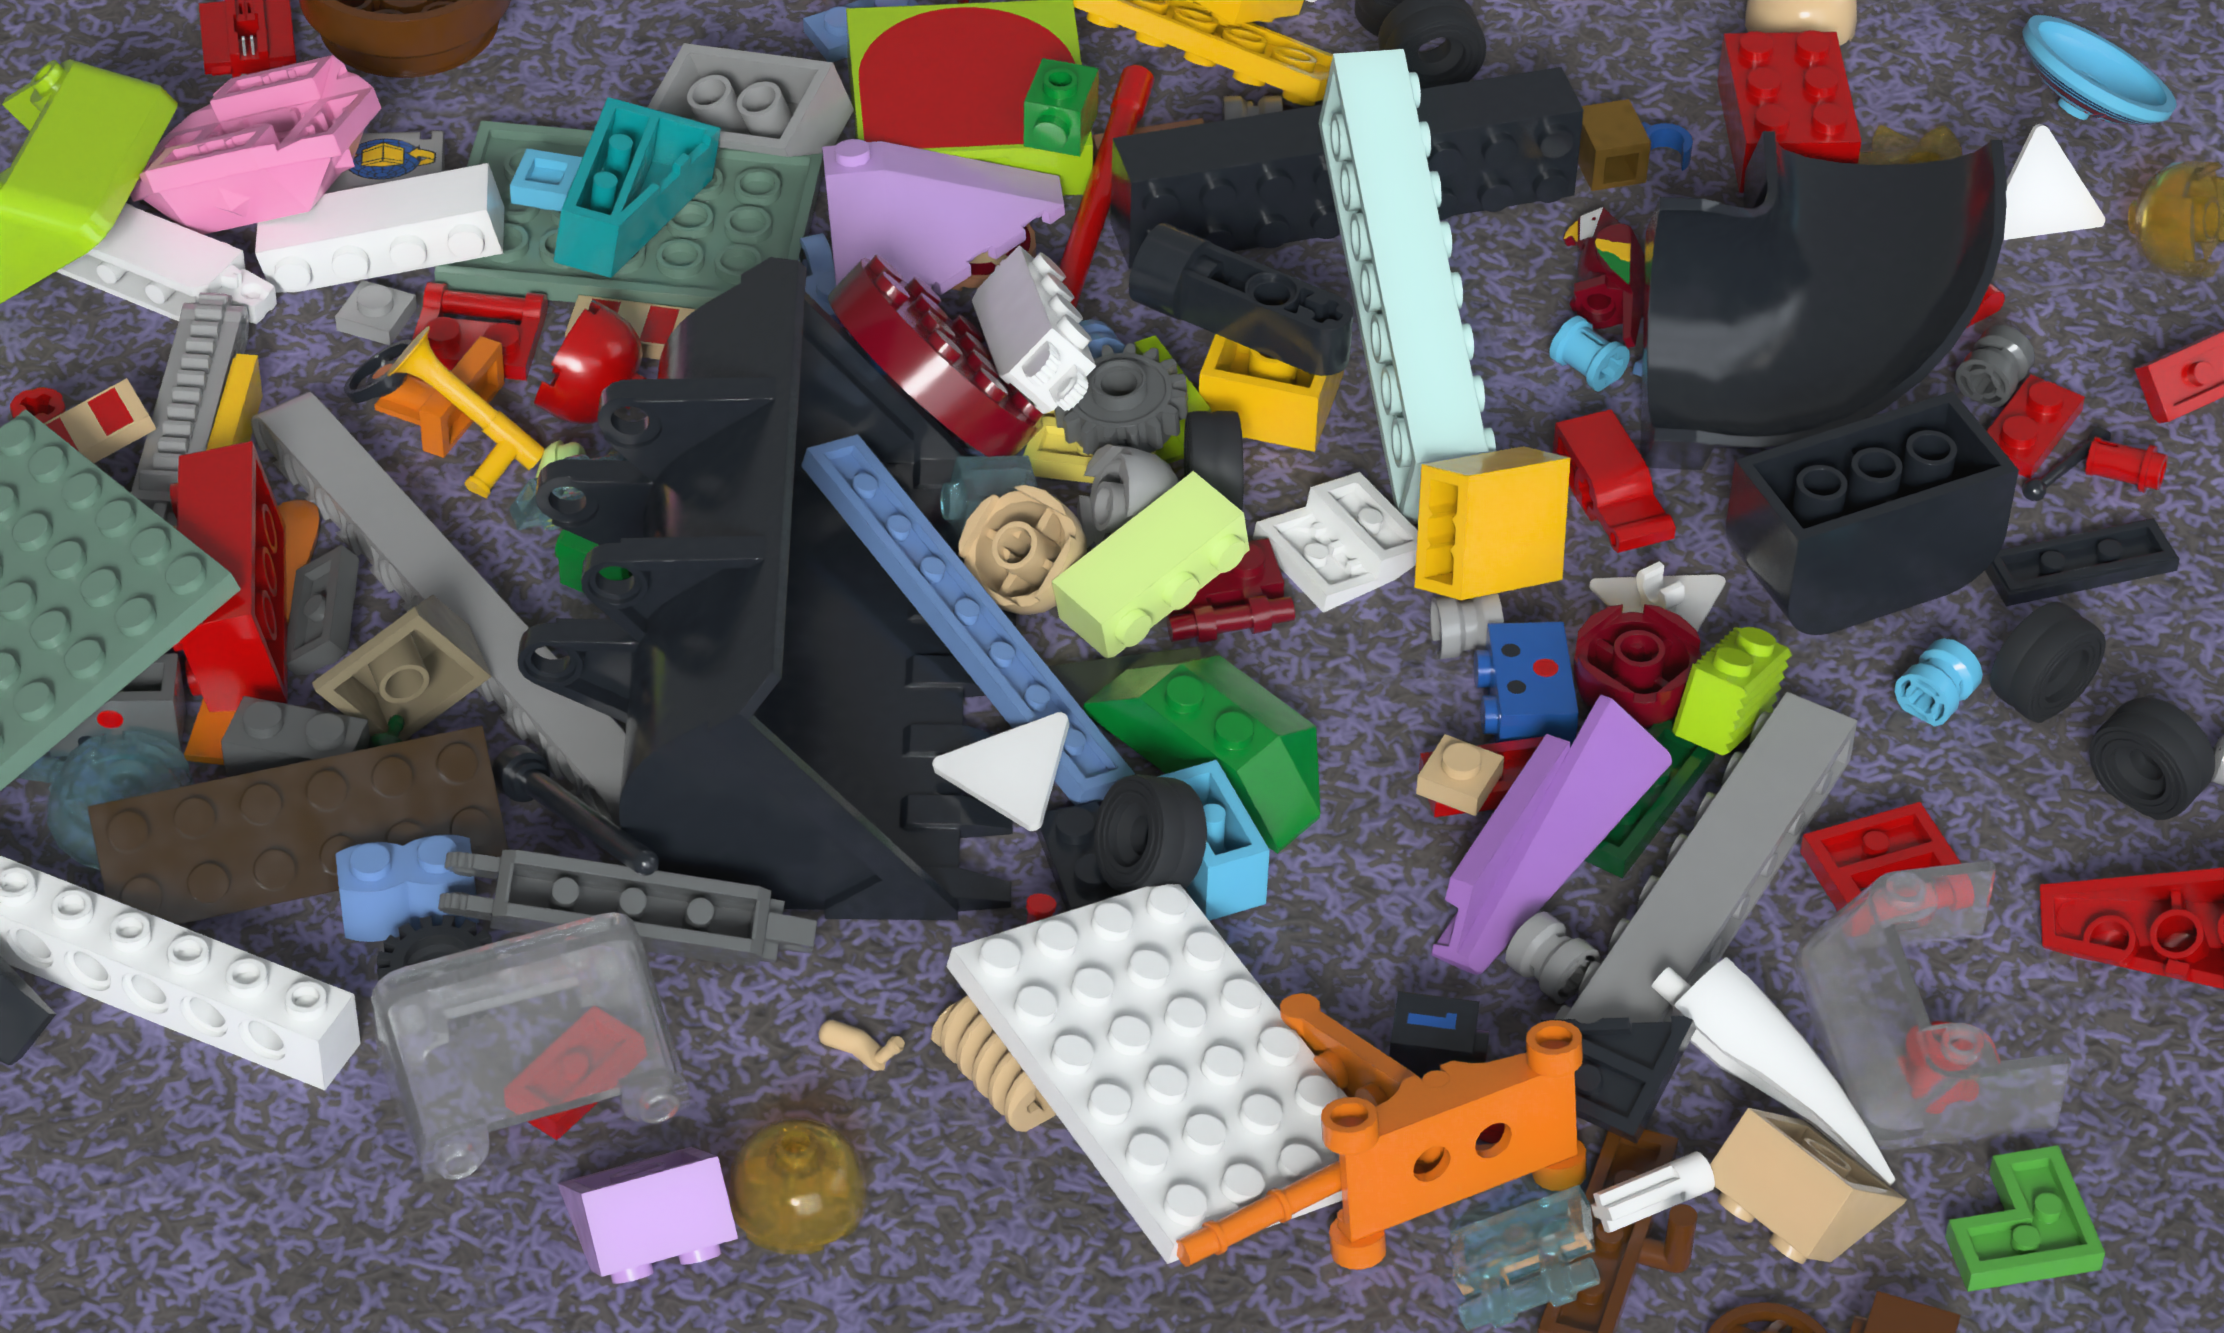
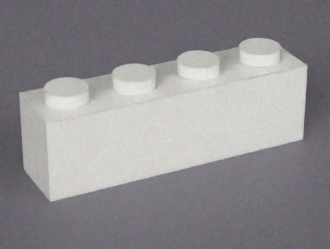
M489 163L326 193L309 212L257 223L255 254L266 281L275 286L276 293L306 291L503 254L505 207Z

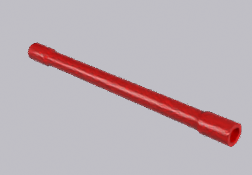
M1130 65L1121 72L1110 105L1111 114L1059 268L1066 276L1062 283L1074 295V299L1070 303L1075 308H1077L1111 205L1113 138L1134 135L1137 124L1144 115L1154 85L1153 74L1143 66Z

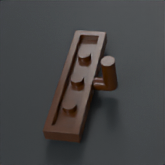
M1644 1129L1638 1143L1635 1144L1614 1133L1607 1132L1543 1313L1538 1333H1616L1639 1264L1675 1274L1682 1273L1688 1269L1691 1262L1698 1218L1697 1212L1693 1207L1679 1204L1671 1208L1665 1242L1649 1237L1656 1214L1607 1233L1604 1231L1601 1219L1594 1217L1591 1204L1596 1203L1593 1196L1594 1193L1675 1160L1679 1138Z

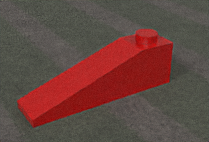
M2224 867L2040 884L2043 948L2077 958L2224 989Z

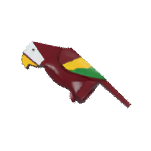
M1602 207L1580 216L1564 234L1563 240L1567 246H1577L1581 253L1578 262L1579 282L1574 283L1575 295L1569 304L1573 312H1577V315L1590 322L1595 329H1605L1623 324V340L1628 349L1636 346L1641 318L1644 319L1645 255L1632 227L1620 223Z

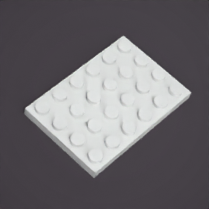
M1181 884L1146 886L951 949L946 967L1167 1264L1179 1260L1177 1257L1178 1243L1176 1240L1203 1228V1223L1209 1220L1217 1221L1265 1197L1269 1190L1273 1188L1281 1189L1339 1160V1154L1329 1150L1322 1140L1321 1113L1327 1104L1336 1099L1347 1097L1346 1094L1313 1060L1315 1057L1313 1052L1298 1033L1283 1022L1280 1010ZM1342 1190L1293 1214L1291 1219L1342 1201Z

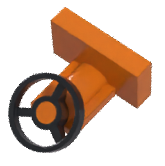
M480 336L451 372L487 403L494 398L505 384L502 343ZM412 340L396 342L365 361L349 377L344 386V392L353 403H361L375 397H380L374 404L376 411L420 425L423 451L444 458L474 421L422 379L408 373H394L387 376L388 371L396 361L394 358L400 356ZM370 375L367 382L357 389L359 383L366 376Z

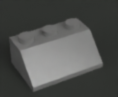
M684 43L647 107L720 127L721 133L718 147L786 157L823 153L822 147L834 146L854 111L833 62Z

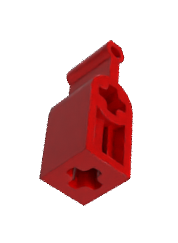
M1612 409L1556 422L1552 453L1570 457L1569 488L1589 520H1599L1609 537L1613 550L1620 553L1675 539L1676 526L1671 515L1664 511L1653 494V484L1649 469Z

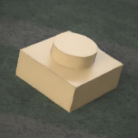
M1444 734L1417 777L1416 794L1476 816L1502 776L1504 756Z

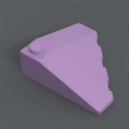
M859 139L842 141L835 146L822 147L836 286L861 259L867 258L871 260L877 254L891 264L905 282L909 283L916 276L930 288L933 287L935 293L942 295L971 276V265L969 262L976 256L988 251L989 257L998 259L1026 240L1024 227L1035 218L1042 216L1043 222L1052 224L1065 215L1060 177L1057 175L882 141L866 142Z

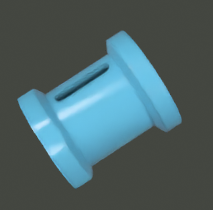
M1578 315L1565 322L1553 338L1550 346V358L1561 366L1570 365L1586 377V382L1590 388L1599 392L1621 378L1627 368L1630 351L1621 342L1614 341L1610 343L1593 331V325Z

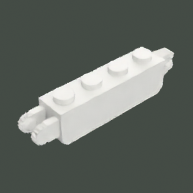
M125 203L112 229L97 246L56 271L177 321L180 319L184 303H199L200 292L232 295V305L246 306L249 322L254 324L264 319L266 313L277 304L275 286L245 269L243 250L185 228L178 223L170 222L135 208Z
M1019 245L1005 260L1003 259L1000 262V265L995 267V271L978 287L972 303L999 377L1007 384L1011 383L1029 398L1035 408L1042 414L1053 411L1057 406L1061 407L1064 411H1069L1079 403L1087 392L1089 383L1086 376L1096 367L1088 347L1092 339L1079 324L1083 320L1082 315L1070 303L1074 299V295L1062 283L1066 278L1063 271L1045 254L1040 252L1034 258Z

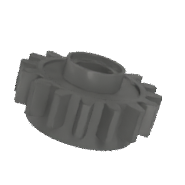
M1128 343L1123 353L1115 354L1109 345L1102 346V356L1094 359L1096 367L1086 376L1089 387L1083 398L1069 411H1064L1059 406L1054 409L1057 428H1064L1065 441L1068 444L1077 442L1083 448V453L1087 455H1094L1098 449L1107 444L1133 447L1150 453L1163 448V445L1171 435L1178 436L1180 433L1179 420L1186 419L1188 394L1185 374H1177V364L1173 358L1159 362V352L1156 348H1151L1143 355L1136 354L1134 343Z

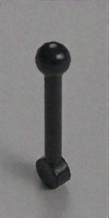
M2101 426L2096 427L2090 433L2086 443L2041 478L2027 480L2022 487L2023 496L2031 501L2043 499L2047 487L2088 456L2091 443L2095 437L2110 441L2111 433Z

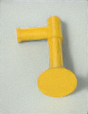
M428 326L402 352L388 371L387 376L394 373H408L422 379L480 426L482 432L496 443L475 473L465 481V486L469 491L487 499L491 493L490 490L514 459L526 469L531 470L542 458L545 448L503 412L494 409L443 365L430 347L428 340L430 327Z

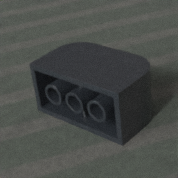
M1952 391L1736 459L1726 520V536L1733 549L1797 630L1809 635L1830 634L1946 596L1965 587L1982 574L1996 558L2005 541L2019 469Z

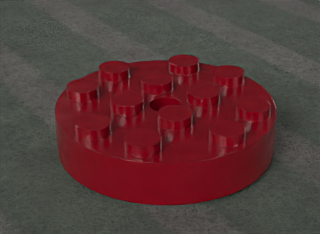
M876 254L871 260L867 258L861 259L828 295L829 304L838 319L870 357L932 416L985 456L999 463L1008 464L1042 429L1043 423L1041 418L1045 414H1042L1035 408L1033 402L1011 383L1007 384L999 377L991 353L982 344L985 341L983 334L961 315H958L952 321L938 306L941 302L939 296L918 277L914 276L909 283L905 282L891 264Z

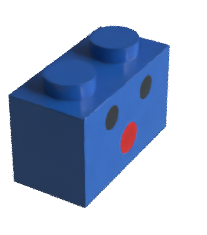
M1564 622L1488 624L1485 650H1475L1474 652L1476 688H1487L1488 696L1481 697L1480 717L1482 733L1494 734L1495 743L1543 737L1549 734L1569 741L1571 747L1576 739L1579 712Z

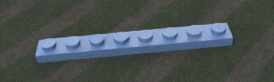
M858 434L806 449L801 465L802 468L1012 729L1057 712L1067 715L1070 725L1054 781L1074 806L1102 801L1109 789L1118 780L1126 776L1135 775L1133 770Z

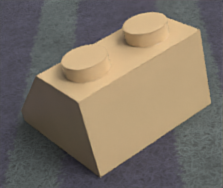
M1752 1108L1746 1110L1710 1164L1714 1175L1715 1187L1721 1191L1717 1198L1718 1203L1730 1213L1748 1223H1752L1756 1218L1773 1232L1769 1238L1771 1245L1788 1258L1800 1264H1804L1807 1259L1832 1262L1901 1207L1907 1200L1804 1120Z

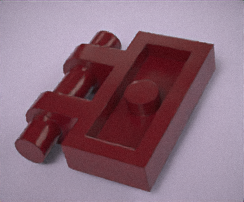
M1269 538L1248 541L1250 551L1244 554L1242 560L1235 568L1226 573H1220L1197 591V594L1188 605L1179 610H1173L1167 615L1187 613L1167 617V628L1171 642L1196 638L1197 644L1216 641L1217 634L1249 628L1252 634L1271 631L1272 624L1295 620L1294 603L1291 596L1284 597V580Z

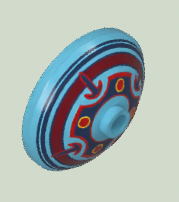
M2046 15L2032 16L2024 26L2022 33L2025 48L2040 78L2060 97L2058 101L2059 106L2072 116L2086 120L2090 115L2113 124L2151 125L2168 120L2177 105L2175 97L2163 81L2136 58L2103 37L2071 22Z

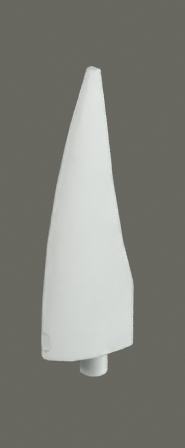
M1725 957L1704 974L1693 986L1688 984L1671 967L1666 968L1657 977L1651 987L1673 1006L1671 1016H1686L1694 1020L1696 1030L1690 1042L1724 1071L1758 1088L1812 1124L1887 1185L1891 1186L1896 1179L1869 1129L1838 1081L1801 1033L1768 996L1746 974L1738 969L1731 960Z

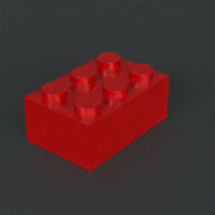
M1808 30L1804 32L1763 33L1751 31L1747 33L1723 34L1717 84L1739 193H1744V171L1763 131H1775L1776 142L1784 150L1808 158L1858 164L1862 141L1837 32Z

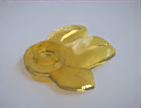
M1880 125L1874 134L1871 151L1860 152L1858 164H1916L1947 160L1962 156V147L1955 134L1947 126H1940L1931 130L1920 142H1916L1886 126Z

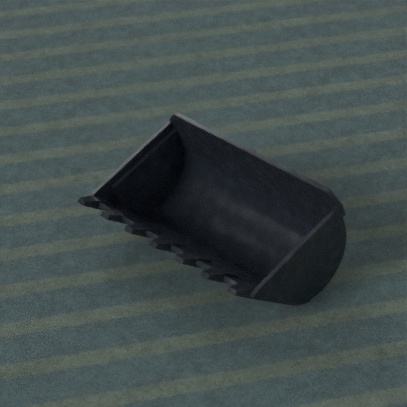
M770 257L741 274V283L702 305L679 323L664 345L660 356L657 379L620 380L611 383L603 390L598 408L599 427L605 434L604 439L628 461L561 459L551 462L541 469L536 486V504L541 512L552 519L553 525L599 545L589 551L583 561L582 591L591 602L611 619L556 618V623H541L530 627L523 633L519 641L518 669L524 678L532 683L626 723L619 802L620 825L622 830L656 853L659 859V866L656 871L760 886L771 890V899L785 901L784 909L824 910L825 919L958 920V912L1011 908L1012 882L959 868L960 838L1013 834V821L980 800L962 796L961 789L936 774L932 765L934 758L997 735L963 725L964 697L986 695L801 465L807 448L858 434L963 563L964 559L959 556V540L969 518V499L986 498L993 494L1000 497L1008 492L1018 491L1014 487L1019 486V473L971 460L970 455L805 292L807 268L798 260ZM622 407H635L644 411L647 417L640 421L629 422L620 419L614 412ZM561 486H571L582 491L584 496L577 500H564L555 496L552 491ZM609 566H618L630 571L632 576L625 580L614 581L605 578L599 571ZM1002 610L1012 624L1016 626V613ZM544 646H554L563 649L568 655L560 659H547L541 657L535 651Z

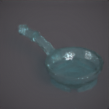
M123 731V740L114 739L107 742L106 733L91 737L72 750L66 761L42 756L17 777L25 780L51 783L48 788L51 793L47 802V826L58 847L80 864L98 870L100 869L87 806L196 784L189 772V764L180 750L164 738L141 731Z

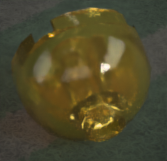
M2187 161L2171 163L2157 170L2142 187L2138 199H2134L2131 202L2128 211L2129 230L2132 234H2136L2139 248L2147 260L2162 271L2182 277L2206 278L2213 277L2222 260L2208 262L2217 244L2224 242V177H2217L2215 172L2223 167L2219 162ZM2195 242L2200 244L2204 254V258L2195 261Z
M786 1117L765 1124L744 1141L731 1163L728 1199L733 1220L746 1232V1237L755 1245L780 1254H812L824 1250L825 1244L836 1241L842 1235H844L845 1239L856 1230L866 1212V1174L863 1162L853 1143L830 1124L809 1117Z

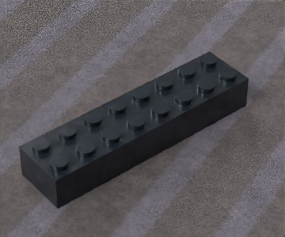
M1562 67L1420 89V105L1416 109L1419 122L1426 121L1430 129L1431 152L1427 162L1429 171H1437L1440 177L1441 204L1440 207H1437L1440 221L1454 215L1485 210L1497 212L1509 206L1540 201L1552 203L1561 198L1575 195L1584 110ZM1322 105L1113 138L1110 224L1128 268H1132L1138 250L1147 235L1161 223H1168L1213 242L1214 245L1231 252L1258 247L1276 248L1284 243L1314 238L1332 239L1340 235L1318 124Z

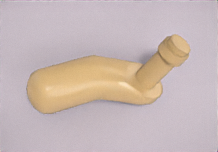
M836 1020L825 1021L818 1033L819 1040L823 1045L853 1054L874 1071L885 1070L886 1062L895 1054H899L905 1045L904 1040L900 1036H893L882 1047L864 1030Z

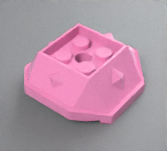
M334 55L231 78L213 94V98L210 100L211 104L191 113L161 140L143 172L139 174L140 177L130 196L133 202L144 200L175 223L203 235L309 212L342 172L355 167L353 159L364 129L382 109L373 86L359 75L348 72L345 64Z

